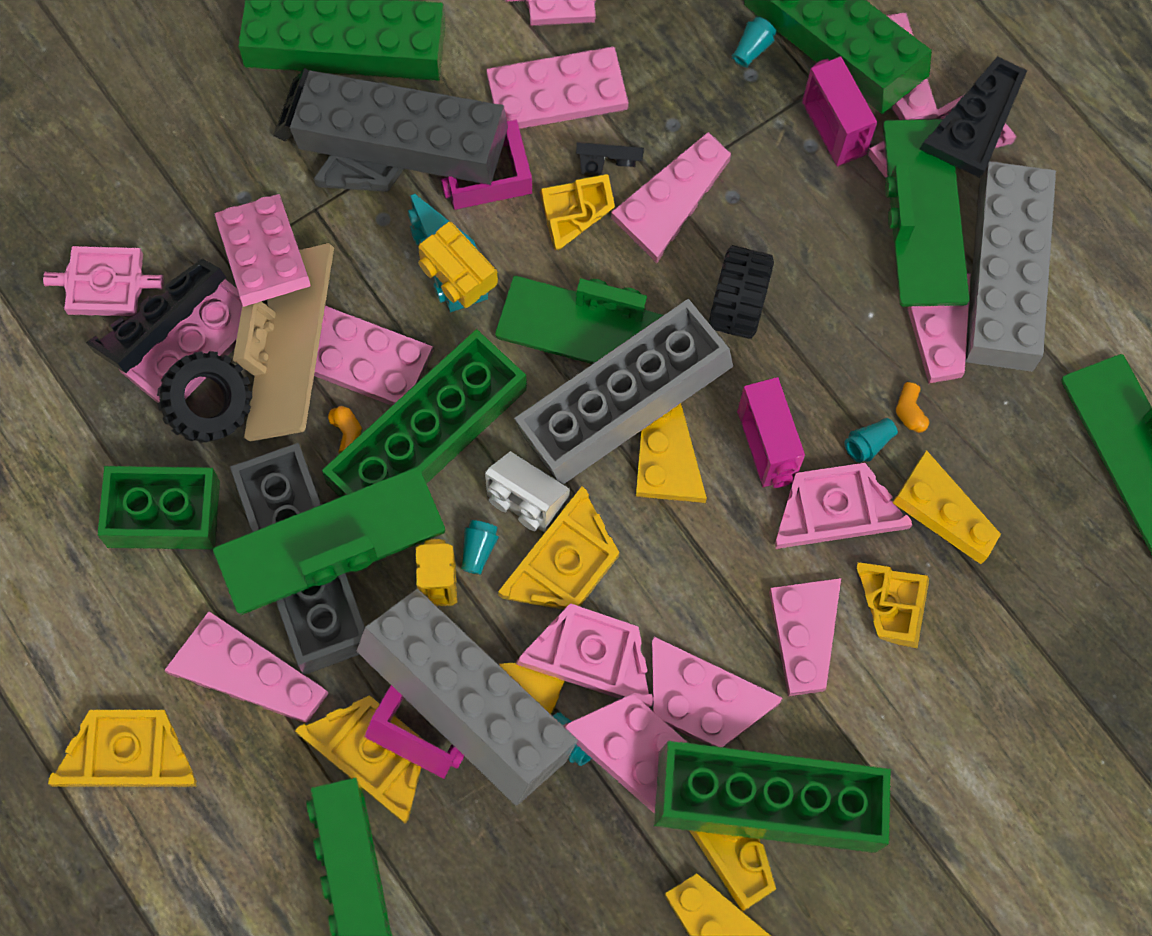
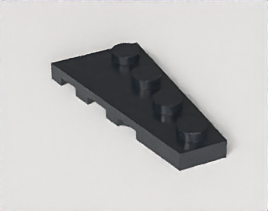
M997 56L970 90L958 101L952 111L946 115L933 133L923 142L920 150L981 178L990 161L1027 70Z
M201 259L167 283V292L163 295L149 296L139 304L141 309L138 313L127 321L120 317L110 325L113 331L100 340L97 336H94L86 344L94 353L124 373H127L131 368L137 366L156 344L164 341L168 333L181 320L188 318L194 308L207 296L213 294L217 290L218 285L227 277L219 267Z

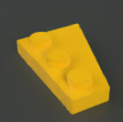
M927 450L920 457L892 502L979 564H982L989 557L1001 535Z

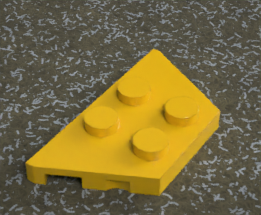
M581 486L498 591L499 597L562 610L569 604L580 607L619 557V551L612 538L609 537L605 524L594 509L589 499V494L584 487Z
M369 695L353 702L350 707L337 709L326 714L327 717L309 725L303 724L295 730L298 736L350 779L357 778L362 789L405 824L409 820L421 767L364 737L371 718L380 705L374 698ZM393 716L390 723L422 739L397 717Z
M89 710L80 725L79 734L72 738L65 750L66 756L55 773L52 772L48 780V784L52 787H197V780L165 710Z

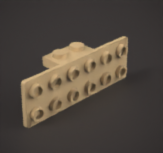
M329 243L299 250L311 284L310 287L268 299L267 305L261 301L245 307L242 306L233 361L255 376L252 399L250 400L251 409L247 417L244 438L250 442L300 433L306 429L334 247Z

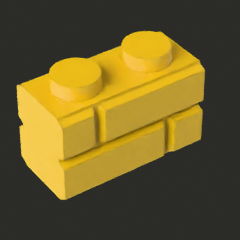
M452 222L445 224L437 230L436 234L429 236L418 247L420 255L418 263L428 277L436 276L443 283L441 289L453 303L458 300L465 308H468L498 283L497 270Z
M441 539L427 540L424 542V545L416 547L417 588L436 606H454L457 603V580L453 546Z

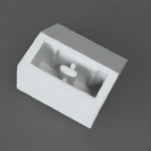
M511 451L489 467L485 473L489 502L502 512L510 510L519 516L518 520L520 523L532 531H536L538 528L545 533L569 501L570 489Z

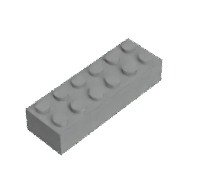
M989 161L980 179L965 362L1033 372L1043 357L1056 170Z
M687 299L514 419L523 437L554 479L561 484H565L731 369L733 362L730 349L693 303Z
M418 588L365 627L357 652L514 805H519L568 760L578 740Z

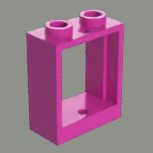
M842 57L819 61L810 69L802 103L836 166H840L867 155L877 120Z
M517 120L507 121L508 130L503 146H507L514 177L492 181L491 185L483 183L463 188L458 187L457 179L448 176L441 179L445 199H452L454 210L532 194V176Z
M776 377L746 385L743 388L737 413L762 487L773 485L774 488L785 487L793 483L794 476L800 470L805 453L779 378Z
M391 685L371 718L364 737L444 779L451 766L456 769L459 768L464 755L453 744L445 752L390 723L404 699Z

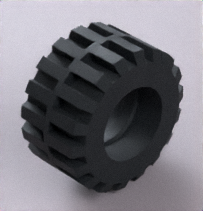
M731 245L726 251L709 318V324L715 331L747 339L753 338L757 332L773 270V255Z
M202 351L194 352L192 355H186L177 361L162 377V383L157 392L160 402L157 405L159 411L162 410L164 415L162 418L166 425L169 424L173 428L171 431L176 435L181 434L185 437V440L191 442L195 440L199 441V443H207L230 435L244 423V417L249 414L251 409L249 400L252 399V391H249L247 386L250 384L248 376L244 378L241 371L243 368L239 364L234 365L231 363L232 358L227 355L221 357L217 355L218 352L209 351L208 353H203ZM207 377L220 386L224 395V404L222 410L216 416L202 418L188 408L185 401V388L194 378Z

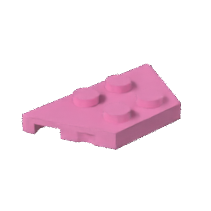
M866 463L799 472L794 476L775 541V548L779 549L910 529L912 521L908 515L904 516L898 507L892 503V495L884 486L877 482L875 474Z
M569 604L516 661V665L618 699L634 694L648 707H651L653 704V696L649 694L645 673L648 672L645 657L640 650L642 642L639 627L573 604Z
M654 637L652 641L653 712L671 728L708 746L726 747L764 715L778 707L782 700V697L663 640Z
M634 694L621 698L563 725L578 740L577 746L655 814L659 751L668 741L687 743L686 740Z

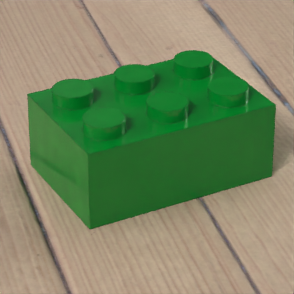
M104 466L98 537L107 548L214 549L220 480L213 468Z

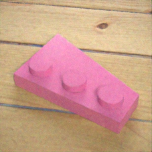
M967 274L969 292H970V275H971V274ZM969 302L967 305L907 307L928 383L962 378L965 373Z
M841 578L773 587L769 590L788 696L824 692L826 689Z

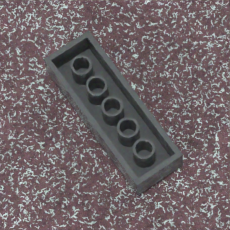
M309 71L290 125V130L298 149L491 185L508 130V123L504 105Z
M299 443L230 466L252 532L321 505ZM346 573L337 576L330 583L321 586L315 585L276 601L297 664L303 675L360 655L357 652V648L365 627Z

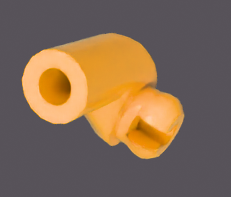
M906 382L896 406V415L909 430L922 433L928 428L929 419L916 404L921 388L917 384Z
M338 406L329 411V423L338 427L343 433L338 451L340 454L361 435L362 426L351 409L345 406Z

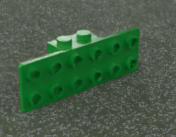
M943 119L886 120L883 124L888 175L885 181L886 198H890L891 207L888 211V226L890 229H893L899 303L902 307L967 305L970 300L956 168L920 150L923 142L933 133Z
M514 276L495 337L499 340L594 364L664 315L646 310L647 296L642 295L638 290L628 287L620 289L608 286L606 282L599 279L586 280L580 278L577 290L572 291Z
M1119 354L1064 375L1061 383L1152 555V406L1125 356Z
M416 467L219 545L213 549L235 609L239 615H243L312 586L330 583L337 576L350 571L362 570L374 561L444 534L445 526L420 468Z

